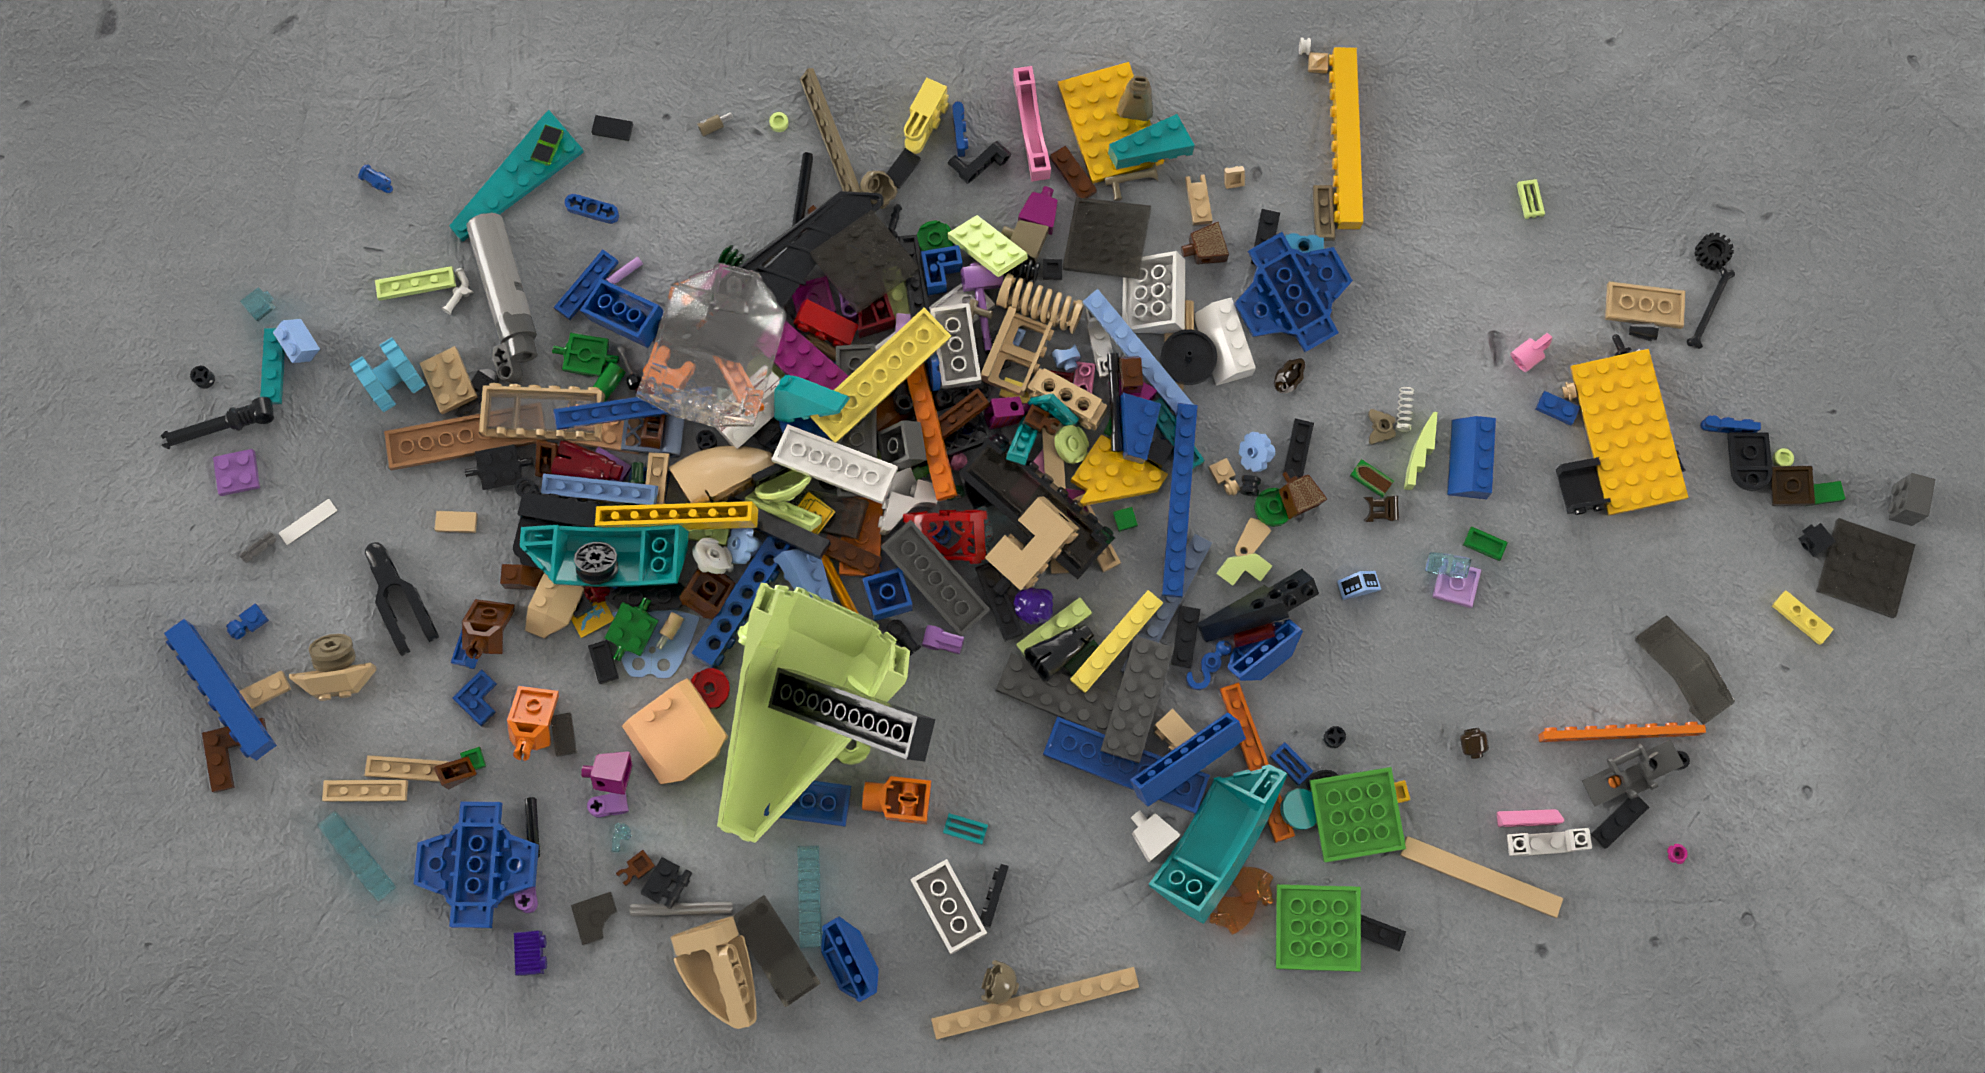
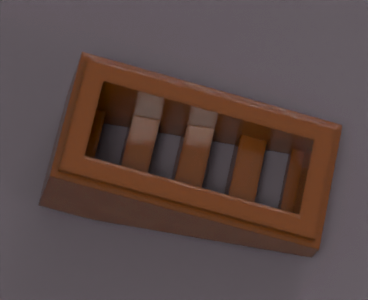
M659 415L661 418H644L640 443L642 447L660 449L665 415Z

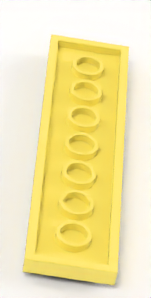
M923 308L834 390L850 398L839 414L819 417L817 414L811 415L810 418L834 443H837L951 338V335Z

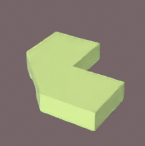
M1256 553L1228 557L1216 574L1233 586L1246 570L1261 582L1272 565Z

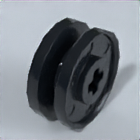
M591 542L583 545L575 553L576 574L584 583L601 585L612 580L618 573L617 553L607 543Z

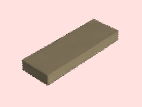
M1313 185L1315 235L1323 237L1324 241H1334L1335 225L1332 185Z

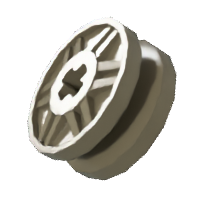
M345 634L322 636L311 643L308 649L314 669L320 672L344 669L351 665L356 658L355 651L352 648L353 642L351 637Z

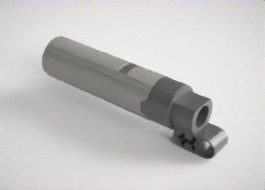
M495 213L480 214L470 219L466 227L501 344L493 349L492 358L498 377L516 384L520 382L523 376L520 363L530 361L538 356L534 343L537 333L503 218Z

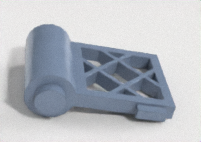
M671 413L665 416L660 449L639 447L641 438L637 435L636 431L643 427L644 420L642 418H638L641 424L634 429L628 424L629 420H624L621 450L641 453H666L670 455V458L680 457L685 420L680 413ZM633 434L639 443L635 446H627L626 439Z

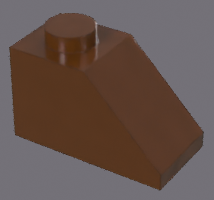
M502 564L500 584L505 589L536 590L544 571L540 568L522 564Z

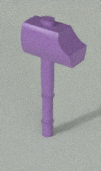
M972 263L969 267H962L960 275L963 292L975 291L976 300L979 301L977 307L987 310L984 290L1001 288L1003 275L997 277L986 267L980 265V263ZM979 315L983 336L982 341L984 342L985 351L988 352L992 348L988 318Z

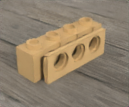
M1039 368L1028 386L1030 398L1053 393L1079 418L1080 425L1088 430L1093 429L1096 431L1108 412V405L1102 403V399L1045 368L1043 370ZM1053 389L1052 392H1047L1046 390ZM1065 398L1071 399L1069 401H1063V399ZM1085 407L1087 410L1082 411L1080 408Z

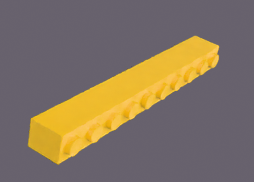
M1334 47L1332 55L1329 54L1328 65L1332 67V72L1329 73V83H1332L1330 100H1333V106L1330 108V117H1333L1331 135H1334L1331 150L1335 152V158L1332 159V169L1335 170L1333 187H1336L1333 204L1337 206V211L1334 212V222H1337V229H1361L1363 224L1357 48Z

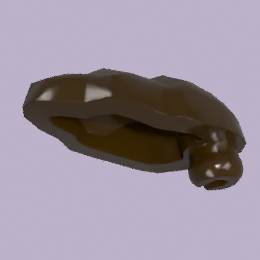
M1302 358L1287 360L1283 367L1277 371L1274 378V387L1279 393L1286 394L1294 391L1303 380L1305 361Z

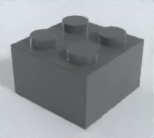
M903 420L877 432L881 460L898 466L897 471H902L927 460L921 422Z
M1911 473L1895 483L1891 490L1893 495L1892 502L1888 507V513H1890L1889 520L1913 526L1928 517L1935 479Z

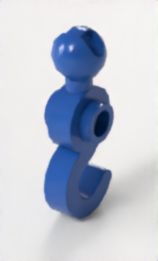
M1219 641L1216 645L1215 653L1210 652L1203 656L1201 672L1204 681L1202 683H1196L1193 680L1192 672L1187 673L1186 682L1191 689L1200 691L1208 686L1211 680L1210 674L1216 673L1221 666V657L1231 652L1232 647L1228 641Z

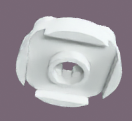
M702 538L692 549L693 557L698 563L699 570L702 572L724 574L732 563V555L726 546L722 548L718 545L719 541L716 539Z

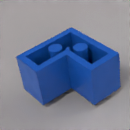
M959 245L921 251L928 296L947 293L945 274L961 271L962 258Z

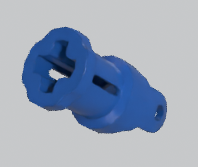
M368 164L360 169L358 174L360 180H366L372 184V187L386 193L393 191V187L390 185L391 179L386 177L384 173L373 170Z

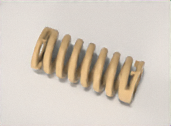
M1010 273L1006 275L997 297L996 306L1008 309L1012 305L1013 308H1016V313L1021 310L1022 315L1025 317L1031 313L1033 320H1037L1040 317L1041 322L1044 324L1050 320L1053 323L1052 327H1056L1060 323L1062 331L1067 330L1069 327L1070 333L1074 334L1085 306L1082 300L1073 301L1072 306L1074 307L1068 316L1072 297L1067 296L1058 313L1062 293L1058 292L1048 310L1053 291L1052 289H1047L1038 307L1043 289L1042 285H1038L1028 305L1033 282H1028L1019 300L1024 279H1018L1009 297L1010 288L1013 287L1016 278Z

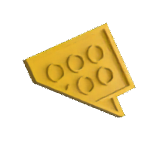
M1101 434L1070 482L1086 491L1080 500V503L1086 506L1156 493L1166 480L1168 474L1147 461L1140 464L1123 459V451L1111 452V439Z

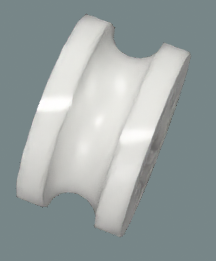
M1300 38L1299 55H1302V53L1310 54V38H1307V40Z

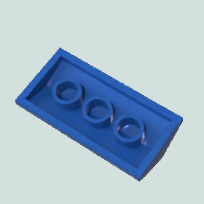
M813 781L779 818L845 827L852 786ZM770 803L765 808L764 816H768L770 813Z

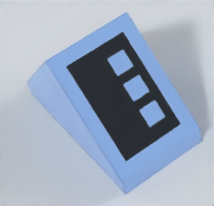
M1359 571L1337 581L1342 600L1381 590L1376 571Z

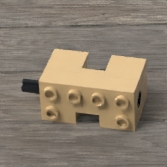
M1044 496L1038 497L1018 519L1035 535L1034 537L1030 536L1025 541L1027 546L1022 544L1013 534H1010L1008 537L1004 535L985 557L1004 575L993 587L1001 596L1012 583L1020 590L1033 587L1039 580L1037 578L1039 573L1042 574L1049 567L1047 563L1052 558L1056 559L1062 552L1063 546L1066 543H1072L1079 535L1076 533L1079 527Z

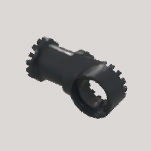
M904 380L895 389V394L893 395L894 410L899 415L909 414L913 406V400L910 394H908L909 386L907 380ZM906 403L908 408H903L899 404Z
M894 619L888 623L887 632L897 640L896 644H900L901 647H906L910 651V656L921 648V645L916 644L910 636L911 632L901 620ZM893 624L901 626L902 630L899 634H893L890 631V627Z

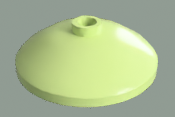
M791 470L755 487V493L758 498L766 501H790L807 487L812 477Z

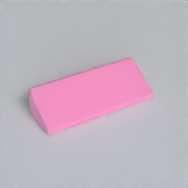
M1556 809L1497 812L1498 827L1560 825L1564 822V818Z

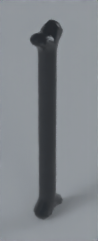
M1724 267L1719 269L1721 278L1694 336L1686 341L1688 346H1695L1698 349L1703 347L1701 337L1728 280L1735 276L1734 270H1726Z

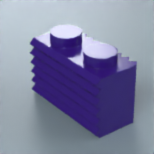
M542 931L514 933L516 976L544 974V969H547V957L543 956V948H546L547 940L546 935H543Z

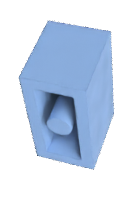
M301 319L282 320L273 332L292 363L310 362L320 350Z

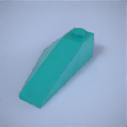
M785 375L774 389V418L780 421L793 422L795 418L799 417L805 420L809 419L811 415L818 414L819 417L839 414L850 398L847 395L806 379Z

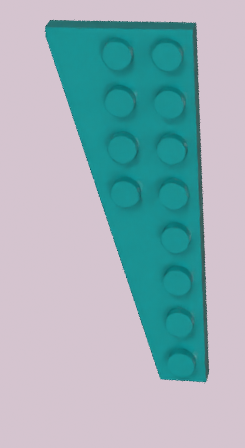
M550 110L546 111L449 227L461 242L469 238L466 224L470 219L487 213L500 215L584 153L582 147ZM545 125L562 130L556 145L539 139ZM537 143L554 148L548 163L531 157Z

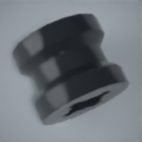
M196 366L191 370L190 378L198 387L207 389L214 384L215 376L205 366Z
M702 430L697 434L696 442L701 451L717 447V439L712 431Z
M1252 475L1242 476L1241 481L1243 484L1239 492L1247 496H1258V485L1261 484V479Z
M1339 726L1330 727L1324 734V743L1330 748L1341 746L1346 740V733L1343 728Z

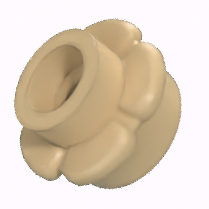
M1566 382L1565 387H1562L1564 398L1572 401L1573 398H1577L1574 383L1568 384Z

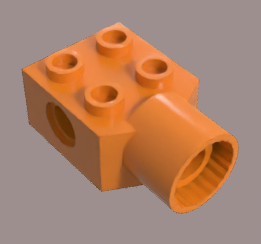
M890 776L886 783L865 781L862 810L883 812L886 820L927 825L931 780Z

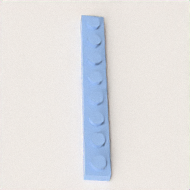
M1098 289L1082 301L1127 357H1141L1144 378L1157 390L1159 396L1175 415L1178 403L1194 405Z

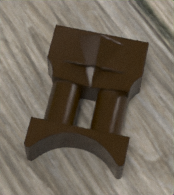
M1398 495L1387 496L1383 499L1363 497L1369 505V514L1364 519L1365 522H1374V519L1399 520ZM1373 507H1383L1384 511H1373Z

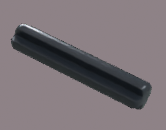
M535 797L525 798L527 841L539 845L537 799ZM540 846L538 850V858L540 857Z

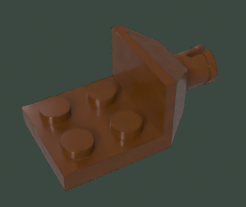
M474 600L462 620V649L466 650V655L469 658L473 659L476 654L475 659H479L482 653L503 654V631L515 612V604Z

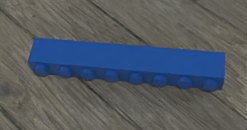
M183 619L166 631L164 634L168 639L166 641L167 645L173 651L176 650L178 653L176 658L183 666H187L189 669L187 674L193 681L196 680L199 684L197 686L198 690L202 695H207L210 699L208 701L209 706L215 712H219L221 715L218 717L220 722L225 727L228 726L231 732L229 734L235 742L239 741L242 746L240 750L246 758L251 757L257 761L277 745L193 624Z

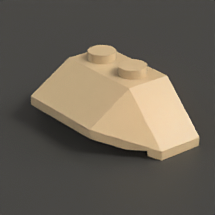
M544 573L528 606L525 631L546 638L550 634L568 626L585 587L554 584Z
M370 662L351 665L338 671H310L289 674V678L319 701H327L333 696L347 698L351 697L353 693H358L375 673L376 666Z

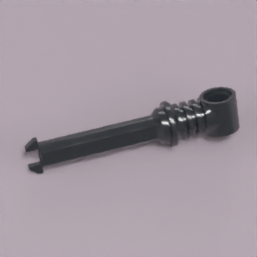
M258 397L245 407H231L223 416L175 431H165L161 437L162 439L166 438L167 443L162 444V447L170 449V446L228 428L240 431L243 427L255 422L258 424H268L274 420L272 400L267 397Z

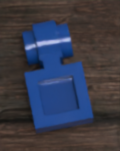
M255 603L239 615L242 620L241 622L233 620L226 627L228 628L227 632L229 635L238 640L245 636L246 628L254 632L269 621V619Z

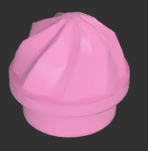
M963 453L949 458L952 470H960V468H963L968 463L967 457Z

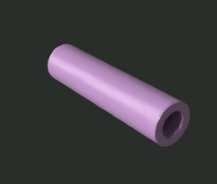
M637 256L606 278V280L615 285L643 265V263Z

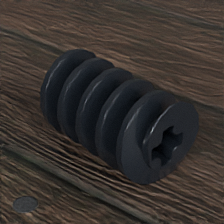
M1030 260L1027 264L1023 261L1004 275L1006 276L1011 272L1014 278L1017 275L1018 279L1025 278L1026 284L1033 280L1034 285L1040 270V263L1038 262L1033 266V260Z

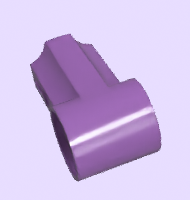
M927 625L922 646L932 650L941 649L960 655L964 637L944 632L943 629L936 626Z

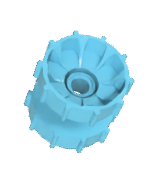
M392 337L379 345L388 360L372 369L363 356L350 363L358 379L383 412L396 405L388 390L398 383L404 381L413 393L426 386Z

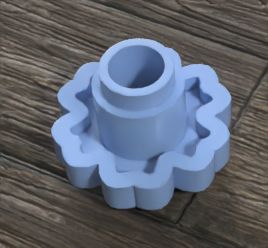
M1250 432L1245 435L1239 449V455L1242 457L1241 464L1246 470H1252L1253 472H1261L1267 468V462H1271L1275 456V448L1271 445V441L1266 434Z
M734 528L731 530V536L727 541V548L732 555V563L746 564L750 557L756 555L762 546L761 540L753 536L754 531L752 528Z

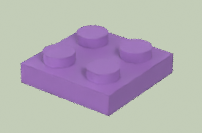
M253 449L213 457L217 490L220 496L260 488L256 456Z

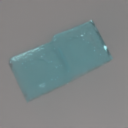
M1430 552L1425 571L1429 574H1446L1454 578H1467L1471 559L1452 554Z

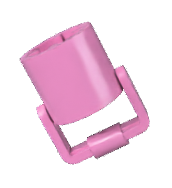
M1546 333L1536 342L1529 338L1510 353L1515 364L1523 372L1529 371L1545 358L1543 351L1550 346L1552 336Z

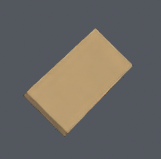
M1617 282L1607 283L1605 320L1629 323L1654 322L1655 325L1678 329L1684 327L1685 291Z

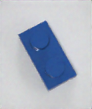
M1544 391L1535 410L1571 426L1574 423L1580 406Z

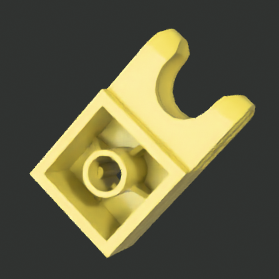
M926 77L910 107V117L904 127V135L906 137L905 148L912 153L918 154L922 151L933 129L938 128L941 121L940 116L942 113H946L949 107V103H947L949 98L947 86Z

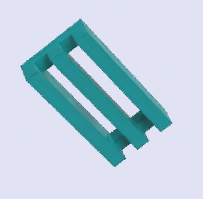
M949 813L943 834L982 845L988 824ZM951 819L983 828V830L979 831L952 823ZM949 826L980 835V839L948 830Z

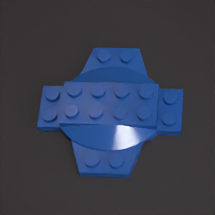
M1283 232L1248 251L1257 269H1255L1256 272L1252 284L1236 300L1234 305L1252 337L1279 332L1292 335L1297 338L1305 353L1339 333L1330 317L1332 303L1353 280L1334 247L1302 253L1298 249H1292Z
M460 802L459 822L452 827L453 830L449 834L439 835L417 843L414 885L444 895L446 902L451 905L449 923L451 928H492L494 908H497V905L506 896L536 887L539 845L511 835L504 824H501L502 802Z

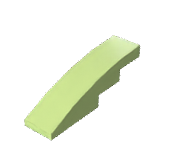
M1438 412L1432 413L1412 450L1405 478L1404 489L1406 490L1414 488L1417 472L1421 473L1425 468L1426 455H1431L1435 449Z

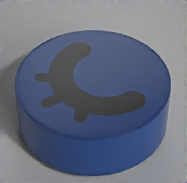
M944 525L932 537L940 544L946 545L951 540V530Z

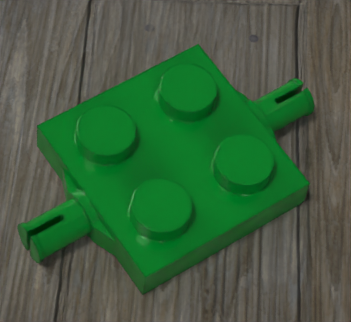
M570 333L565 347L554 345L552 349V354L563 355L562 370L564 372L600 377L607 362L619 363V356L608 354L610 341L607 338Z
M643 597L639 607H633L622 602L604 637L618 647L613 657L617 661L621 662L625 651L642 656L659 622L658 619L646 611L651 602L646 597Z

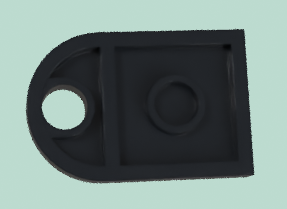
M1730 432L1727 434L1730 472L1733 481L1740 488L1747 491H1756L1766 486L1772 477L1769 432ZM1748 476L1755 477L1757 480V484H1750L1748 482Z

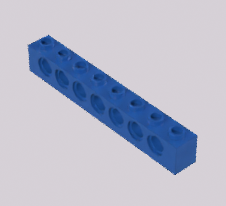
M770 536L766 538L726 599L720 612L715 616L692 651L693 657L711 668L722 664L725 659L724 653L727 649H731L736 642L735 636L739 628L747 623L746 619L750 615L760 584L767 583L769 585L771 581L775 582L779 576V564L774 563L771 566H767L765 561L768 558L774 559L783 551L796 548L786 544L783 549H777L775 546L781 541ZM761 574L764 576L763 581H754L756 575ZM747 591L754 593L750 599L743 598V595ZM735 608L743 609L739 616L732 614ZM724 625H731L732 628L729 632L724 633L721 631ZM714 641H719L721 645L718 649L713 650L710 648Z

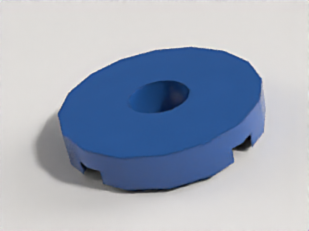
M936 352L927 359V375L931 391H939L941 388V373L938 368L940 363Z

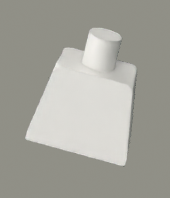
M1139 810L1131 817L1138 826L1132 835L1148 862L1152 861L1180 837V834L1157 814H1153L1147 819Z

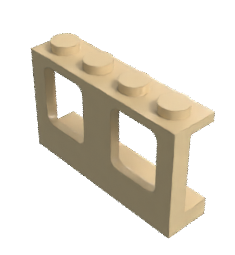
M1009 306L981 372V381L1024 397L1025 392H1029L1028 386L1031 383L1033 374L1036 375L1040 368V364H1038L1040 357L1044 358L1047 347H1045L1047 340L1051 341L1053 337V323L1049 321L1048 325L1022 316L1016 313V308ZM1023 326L1043 334L1036 353L1013 344L1019 327ZM1006 360L1029 368L1022 387L999 378Z

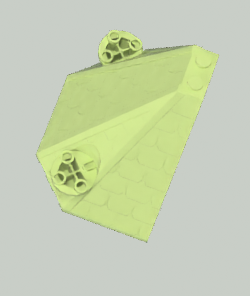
M767 583L760 584L750 611L749 621L744 626H741L737 632L740 637L738 642L745 647L717 827H720L722 831L736 834L742 840L754 843L758 841L852 740L851 738L768 708L777 668L797 670L888 702L907 680L910 651L906 647L895 645L897 640L891 634L885 632L883 635L878 629L880 625L875 621L830 600L821 599L818 595L810 593L803 588L796 587L795 591H788V586L776 585L773 589L768 587ZM770 803V813L768 816H764V811Z

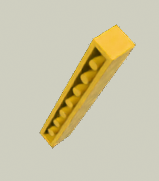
M752 501L596 506L595 526L602 528L679 524L686 530L757 528L758 508Z

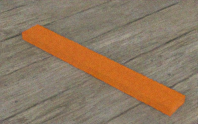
M1240 683L1220 688L1219 690L1227 712L1239 720L1246 739L1239 743L1248 770L1254 771L1262 769L1261 766L1269 765ZM1280 793L1267 821L1275 843L1295 836L1293 828L1289 824L1287 825L1281 816L1280 804L1282 798Z

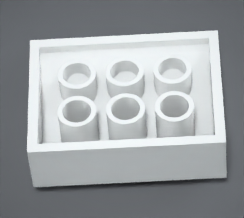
M1177 251L1123 260L1122 319L1134 333L1164 334L1185 330V259Z

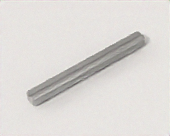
M675 903L672 909L667 908L664 904L630 905L629 912L631 916L733 913V903Z

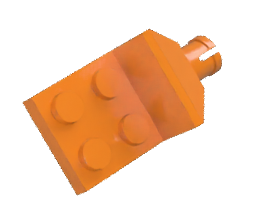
M518 686L507 718L509 738L516 747L513 753L516 759L521 760L524 753L523 761H527L530 758L531 750H539L551 745L549 726L559 698V691Z

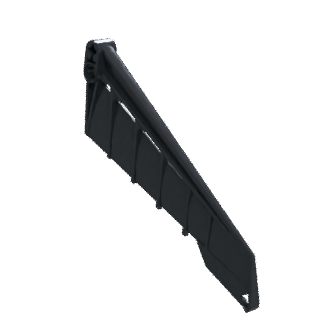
M839 191L670 318L662 319L658 324L661 338L666 342L739 364L757 339L762 337V333L779 311L783 312L785 310L783 306L800 285H806L804 279L819 260H827L828 256L824 254L830 246L851 240L877 210L883 206L884 197L879 193ZM870 199L877 200L878 202L872 207ZM785 248H787V249H786L781 255H779L769 266L764 267V266H765L768 262H770L775 256H777L782 250H784ZM757 272H761L744 289H742L740 292L737 291V289L741 287L746 281H748L753 275H755ZM729 296L734 297L714 316L709 315ZM701 320L708 321L698 331L693 329ZM685 334L691 335L687 339L682 338V336Z

